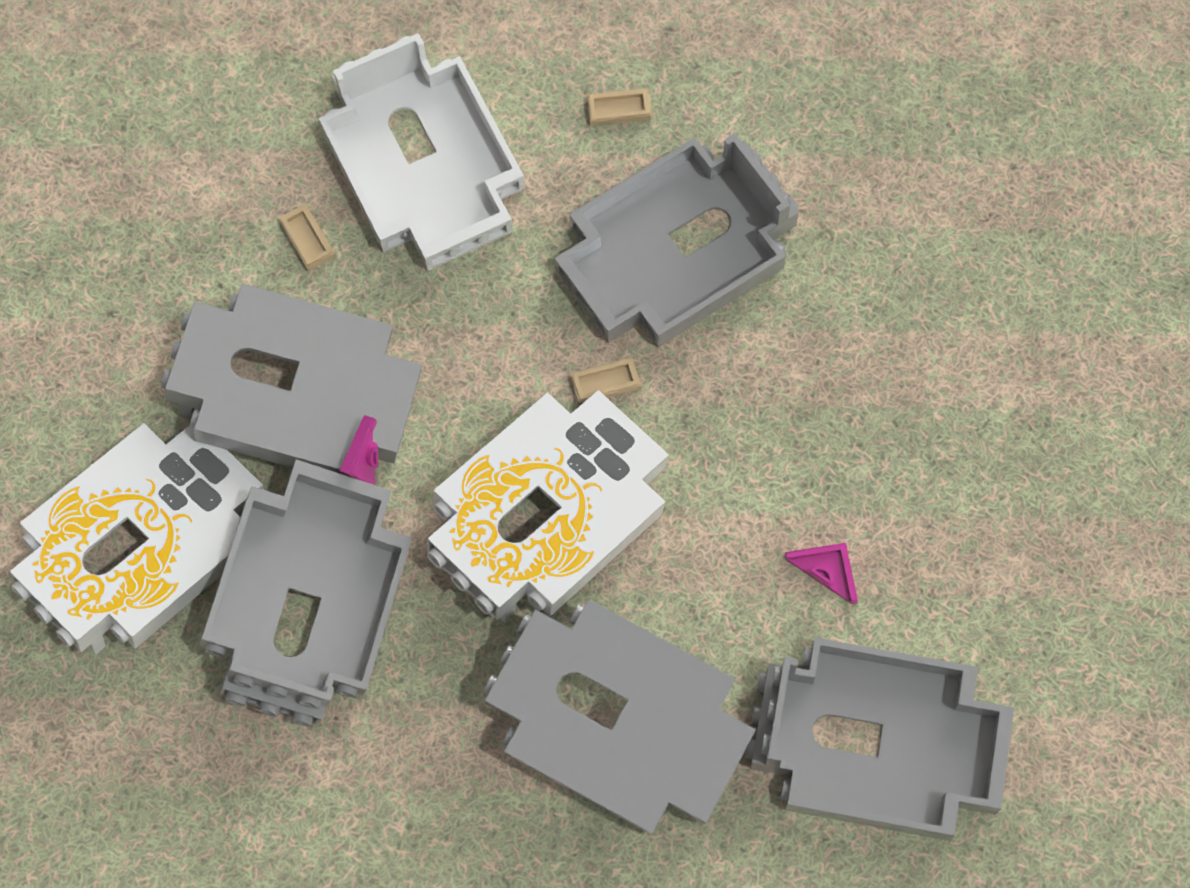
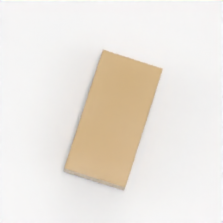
M648 88L587 94L590 126L652 120Z
M306 204L278 218L307 271L336 257Z
M633 357L570 373L579 405H582L598 390L606 398L641 389Z

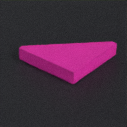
M364 415L339 471L346 476L376 485L375 468L379 467L378 445L376 442H373V430L377 421L373 417Z
M846 543L785 552V559L852 605L858 603Z

